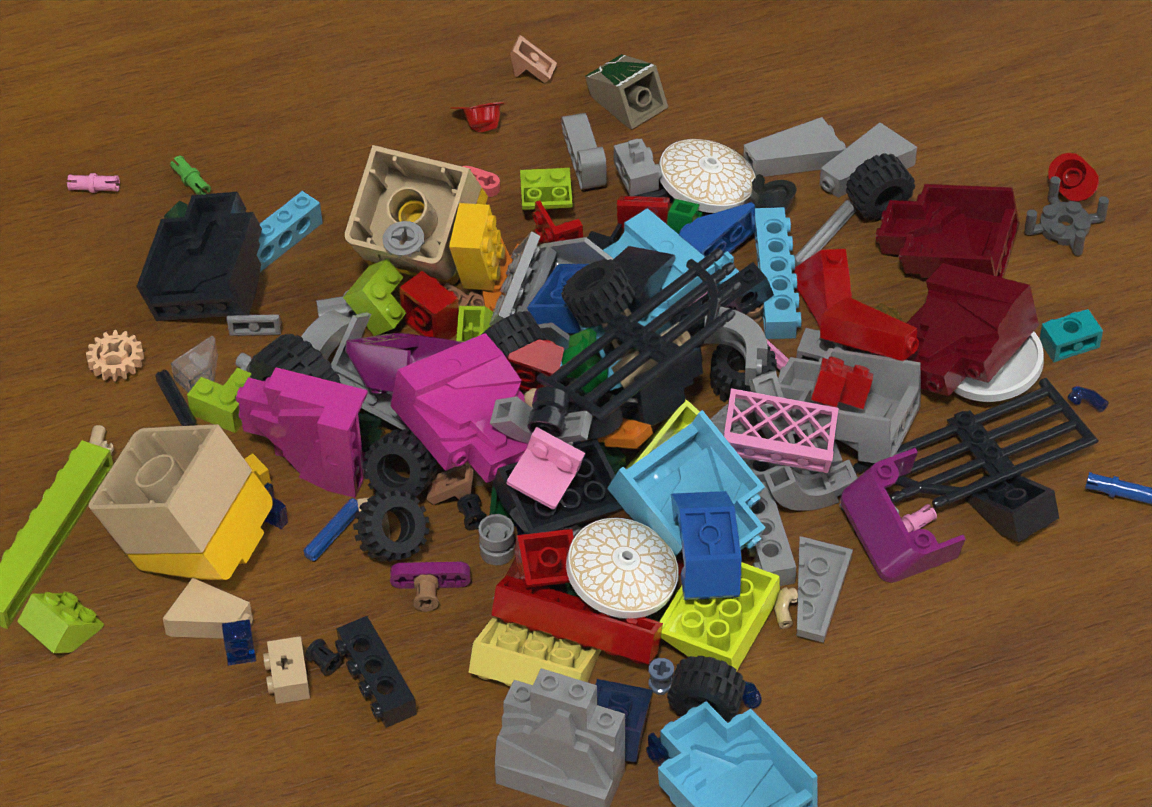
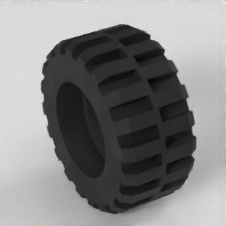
M294 334L280 335L253 356L249 367L250 378L266 381L267 377H271L275 368H280L341 383L339 375L332 369L330 362L326 361L322 356L323 354L318 349H315L310 342L304 341L302 337L294 336Z

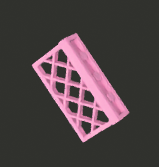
M731 388L723 436L741 458L828 473L833 459L838 408ZM735 398L747 400L751 407L741 413L734 404ZM765 404H771L778 412L767 417L760 407ZM791 409H799L805 417L794 422L787 412ZM755 411L763 421L752 427L745 417ZM820 413L831 415L830 423L824 427H821L814 418ZM780 416L790 425L781 432L772 423V421ZM739 420L748 430L743 434L730 432L731 425ZM809 420L817 431L807 437L799 426ZM767 425L774 436L770 439L761 438L756 431ZM794 430L801 441L796 444L788 443L784 435ZM821 435L827 442V450L816 448L811 443V440Z

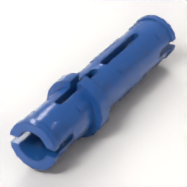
M1092 472L1088 474L1085 489L1107 493L1112 498L1120 496L1152 504L1151 487L1122 481L1117 476L1110 478L1093 474Z

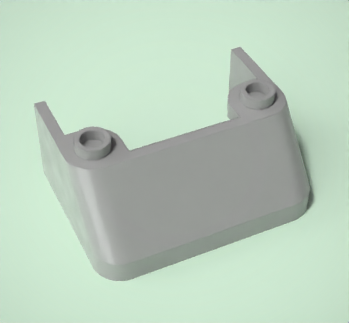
M586 237L539 245L540 249L536 258L530 261L529 266L532 268L530 275L521 284V287L524 288L518 302H514L512 308L515 309V313L528 311V305L558 264H591L603 259L613 260V258ZM553 323L538 324L547 340L564 347V350L568 349L570 335Z
M367 312L353 315L331 363L332 369L337 372L342 384L368 391L361 408L402 430H410L390 406L393 392L387 391L385 394L372 393L371 388L366 387L345 351L346 340L361 338L371 316Z

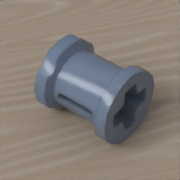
M654 659L649 665V688L657 695H665L668 693L673 679L674 666L668 659Z

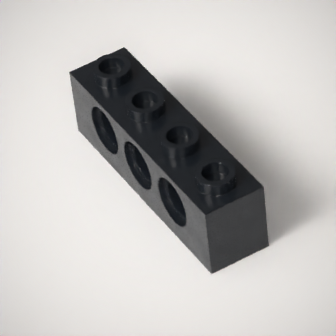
M754 262L717 286L720 292L736 280L741 283L742 287L739 291L732 294L720 307L730 308L745 315L774 295L767 277ZM707 293L669 321L671 327L678 322L680 323L710 300L709 294ZM705 317L687 330L690 336H694L705 327Z
M368 616L336 628L338 640L335 641L336 649L341 656L345 655L348 660L346 665L352 677L357 676L359 680L358 687L364 699L367 697L370 699V708L375 719H381L385 728L417 715L415 698Z

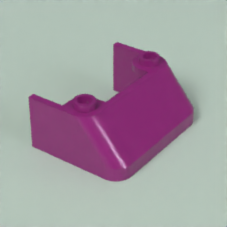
M392 333L346 340L345 351L365 386L371 388L372 393L385 394L387 391L393 392L397 369L463 342L408 333Z
M916 448L876 462L843 490L840 499L841 505L879 577L890 583L957 559L965 542L964 535L938 544L935 536L928 530L917 529L908 532L885 488L894 485L899 476L911 472L918 453Z

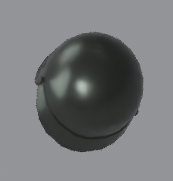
M758 174L752 181L751 202L755 205V208L785 207L786 211L796 194L797 188L795 184L787 180H775L764 184L765 178L763 175Z

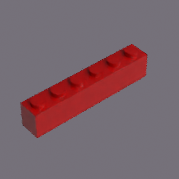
M508 575L496 585L491 616L498 617L504 622L524 625L529 630L543 631L552 634L558 639H569L578 642L584 647L598 648L604 650L609 655H620L630 658L633 662L639 664H649L657 655L663 623L645 617L618 618L604 614L588 605L580 597L544 586L526 588L521 579Z

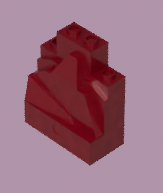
M924 184L922 193L917 196V201L889 200L887 209L882 212L881 227L876 230V242L880 244L882 254H899V261L903 263L905 273L920 274L921 278H929L942 263L1004 278L1020 224L1013 187Z
M942 263L926 281L928 288L926 302L907 322V324L917 328L919 345L917 351L906 360L921 363V389L950 396L966 377L989 383L1039 326L1030 285Z

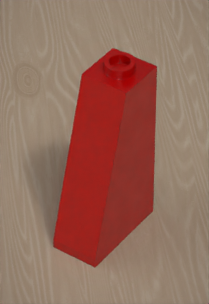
M846 297L821 314L820 338L900 361L906 360L918 349L919 341L917 339L916 327L853 298Z

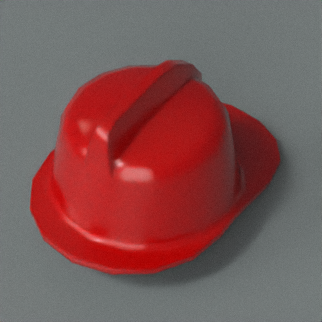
M496 102L473 107H450V109H463L469 126L477 132H486L497 128L500 120V107L505 105V103Z
M1061 154L1049 166V180L1054 176L1059 177L1061 180L1059 192L1070 201L1079 202L1086 200L1098 188V174L1078 154Z

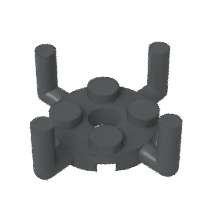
M1054 176L1050 180L1048 200L1051 205H1046L1043 208L1039 224H1036L1037 212L1035 210H1028L1024 232L1026 235L1042 233L1048 240L1052 238L1057 240L1059 245L1070 246L1073 254L1080 256L1083 253L1085 237L1089 233L1091 224L1103 222L1106 219L1109 199L1105 196L1100 197L1097 212L1088 214L1079 202H1060L1058 193L1061 180L1059 177ZM1060 222H1068V223H1070L1071 225L1065 226L1064 224H1062V223H1060Z

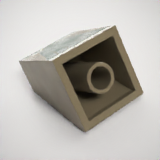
M621 54L585 75L591 97L629 129L637 127L668 108L655 64Z

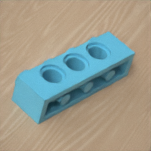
M301 191L260 223L262 232L259 238L260 247L257 253V257L261 262L260 272L322 224L320 202L304 191Z

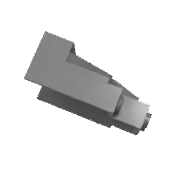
M829 348L825 356L819 359V362L790 357L786 366L781 368L778 377L783 397L825 406L829 405L811 400L813 386L822 358L836 357L843 360L845 365L851 367L861 365L870 369L869 372L874 375L864 409L838 402L834 439L856 449L859 461L876 463L896 455L921 407L920 362L900 361L889 357ZM799 409L790 410L797 420L805 417ZM820 413L814 417L821 427H824L831 421V415ZM811 424V428H812V431H813V433H814V432H816L817 430H816V429L814 428V426Z
M541 668L533 685L514 680L503 702L502 728L496 740V784L568 807H610L625 772V714L597 705V685Z

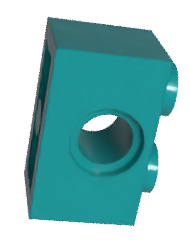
M1089 309L1043 323L1039 339L1052 361L1057 362L1100 348L1103 330Z

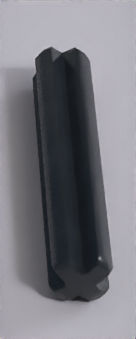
M164 369L161 372H157L155 374L156 381L181 426L197 425L194 415L170 373Z

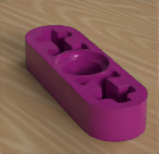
M464 562L397 563L390 569V583L396 588L411 589L415 588L414 579L417 576L433 574L438 579V588L465 587L470 583L471 569Z

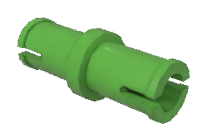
M183 156L174 158L178 165L171 161L170 167L181 176V181L186 186H190L197 195L206 194L203 189L208 193L211 192V187L200 177V172L196 168H192Z

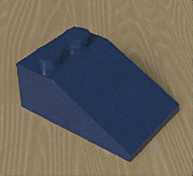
M597 679L595 684L597 685V705L625 714V762H636L653 690Z

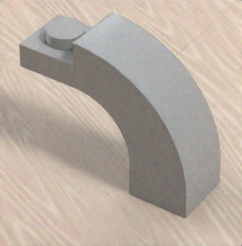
M720 307L718 316H721L723 312L730 308ZM734 310L736 313L734 318L726 322L722 328L707 338L704 343L725 344L736 348L745 359V385H749V379L756 377V375H761L762 365L767 366V340L764 332L753 319Z
M335 310L329 311L316 319L301 337L304 341L310 342L315 349H318L327 361L332 351L343 339L351 317L344 316Z
M770 371L748 380L752 392L784 398L776 371ZM765 404L760 407L767 417L778 412L771 404ZM754 411L758 423L762 422L763 420ZM790 411L787 412L794 422L798 421ZM782 416L772 421L779 432L790 426ZM805 422L799 426L807 437L813 433L810 422ZM767 425L761 428L767 439L774 436ZM794 430L784 435L788 443L796 444L801 441ZM814 438L811 440V443L818 448Z
M518 397L497 399L490 424L503 434L528 444L532 432L528 429L527 424L533 408ZM587 411L566 413L564 416L563 433L556 438L571 446L573 442L587 440L592 415Z
M849 459L831 467L828 473L820 472L812 475H802L796 473L791 466L780 464L763 472L775 500L780 505L793 510H815L839 502L837 496L841 495L843 490L858 478Z

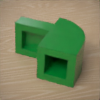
M675 199L668 211L667 225L679 234L683 226L688 223L691 224L697 218L703 217L704 212L699 211L700 204Z
M589 327L569 336V347L563 352L562 365L596 341L597 333ZM595 354L567 377L577 379L599 362L601 358ZM608 368L582 388L584 392L592 391L605 381Z

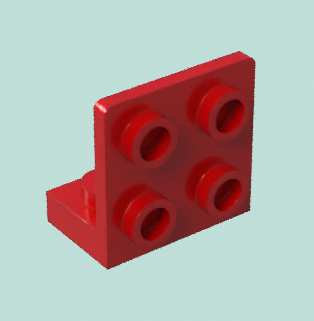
M541 201L535 202V212L532 215L536 229L533 232L540 235L538 244L583 238V225L579 219L555 226Z

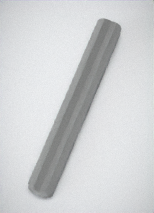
M846 200L795 255V267L821 250L856 212L854 203Z

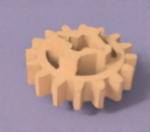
M114 330L111 336L105 332L103 333V339L95 337V344L88 345L89 352H86L89 369L93 370L95 376L102 374L103 380L108 379L109 376L113 378V381H117L118 376L127 379V373L136 374L135 367H142L141 360L144 359L141 342L136 340L135 335L128 338L126 331L122 335H118L117 330Z

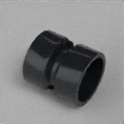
M538 388L535 391L532 402L533 409L530 412L527 424L528 429L533 433L535 428L538 427L554 437L561 436L565 424L564 416L567 413L570 401L569 395L557 388Z

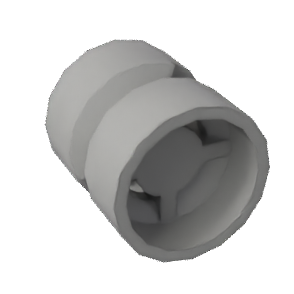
M489 515L479 524L480 555L485 562L491 565H503L514 557V524L511 519L504 515Z

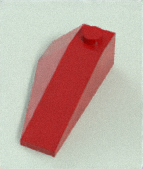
M846 249L819 250L795 267L794 274L797 275L796 291L805 300L806 308L809 313L814 315L818 322L817 326L820 329L822 313L844 298H852Z

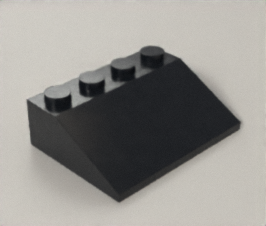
M597 438L572 445L584 452L585 455L578 472L555 509H551L507 485V479L518 462L497 469L493 486L503 507L525 534L563 530L624 510L607 489L615 474Z

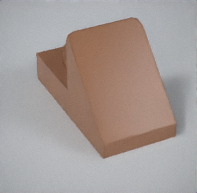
M521 35L517 37L510 52L515 77L528 70L544 83L550 80L557 62Z
M467 461L460 467H453L432 477L434 480L428 486L427 500L434 505L453 496L460 500L461 497L471 494L474 468Z

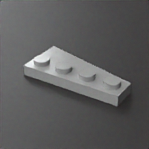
M532 231L512 252L511 258L513 261L507 268L506 274L508 276L500 289V292L504 293V295H501L496 302L490 326L515 313V309L512 307L514 302H518L524 288L521 287V284L530 275L532 270L529 266L530 261L536 258L540 249L537 246L540 235Z
M800 536L797 636L824 643L852 558L853 549Z

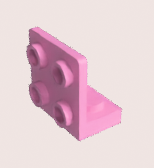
M536 427L531 435L527 449L506 483L545 506L555 509L578 472L585 453Z

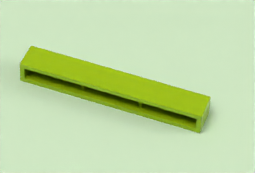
M82 440L78 447L71 451L68 462L63 469L58 471L50 489L48 488L44 492L38 507L34 508L30 513L29 520L24 528L18 531L10 549L4 552L0 562L1 627L9 628L113 466L110 449Z

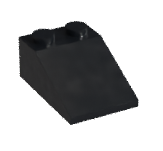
M628 246L613 259L620 264L635 289L633 301L627 306L631 313L659 292L676 259L674 254Z
M987 474V475H985L984 477H982V478H980V479H978V480H981V479H983V478H985V477H988L989 475ZM1021 475L965 497L1000 534L1017 542L1027 539L1031 534L1059 519L1054 490Z

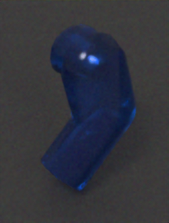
M1079 386L1073 387L1071 389L1072 392L1068 394V399L1074 404L1079 405L1081 400L1084 399L1099 412H1103L1109 404L1096 391Z
M745 681L746 685L742 700L747 707L756 708L762 701L761 694L754 683Z

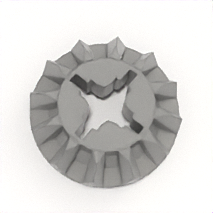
M410 221L392 224L383 235L384 248L388 250L390 255L395 254L399 258L402 255L411 257L413 252H420V247L424 244L423 230L419 225ZM405 234H407L408 241H405V243L401 245L400 241L403 240V237H405Z

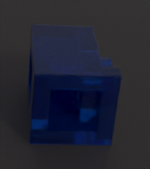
M250 619L222 623L228 666L255 662L256 656Z

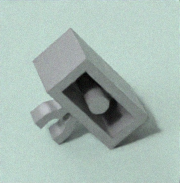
M642 138L614 145V164L629 195L635 196L658 190L659 179L662 178L661 169L658 164L654 163L650 147L646 148Z

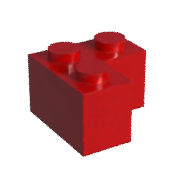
M836 357L822 358L813 386L811 400L836 408L838 402L864 409L874 374L869 372L870 369L861 365H854V367L845 365L843 360Z

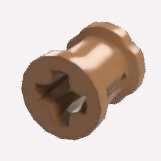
M430 574L417 576L414 579V587L416 589L414 607L421 611H432L439 604V600L436 597L438 579Z

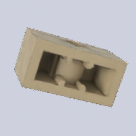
M301 636L267 641L269 653H263L265 670H271L272 676H268L266 679L269 694H275L276 704L310 699Z

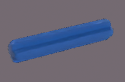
M351 498L304 548L303 551L306 558L315 561L354 519L356 512H359L357 500Z

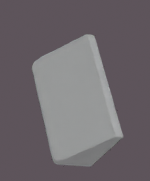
M279 315L227 316L229 335L281 334L282 321Z

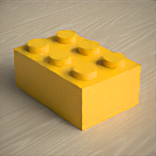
M459 203L449 248L461 283L465 289L494 290L495 281H499L500 278L499 262L500 259H504L505 245L501 243V232L497 230L496 216L492 215L490 205Z

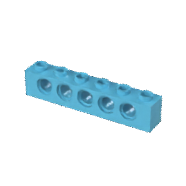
M785 207L755 208L756 231L754 235L757 265L767 277L774 293L771 298L763 302L764 334L766 339L796 338V330L801 328V312H796V308H799V293H794V289H797V275L792 274V270H795V257L790 255L789 252L793 251L792 236L787 234L791 232L790 217L786 218Z

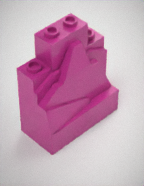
M486 333L397 369L390 406L445 471L453 467H460L468 461L482 479L488 483L494 480L498 468L519 462L528 446L527 443L503 434L490 424L497 399L518 397L523 402L525 400L524 395L519 390L522 380L503 352Z
M275 368L271 377H267L266 381L248 377L244 386L238 389L236 401L239 403L240 408L239 419L242 420L243 431L267 437L274 444L275 454L285 457L300 473L299 478L326 491L353 498L357 497L365 479L364 473L366 469L363 468V462L367 460L364 457L366 452L362 451L358 413L368 391L280 368Z

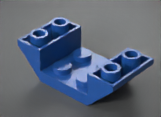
M726 491L672 493L674 521H679L684 567L681 571L684 600L739 597L742 558L735 506Z

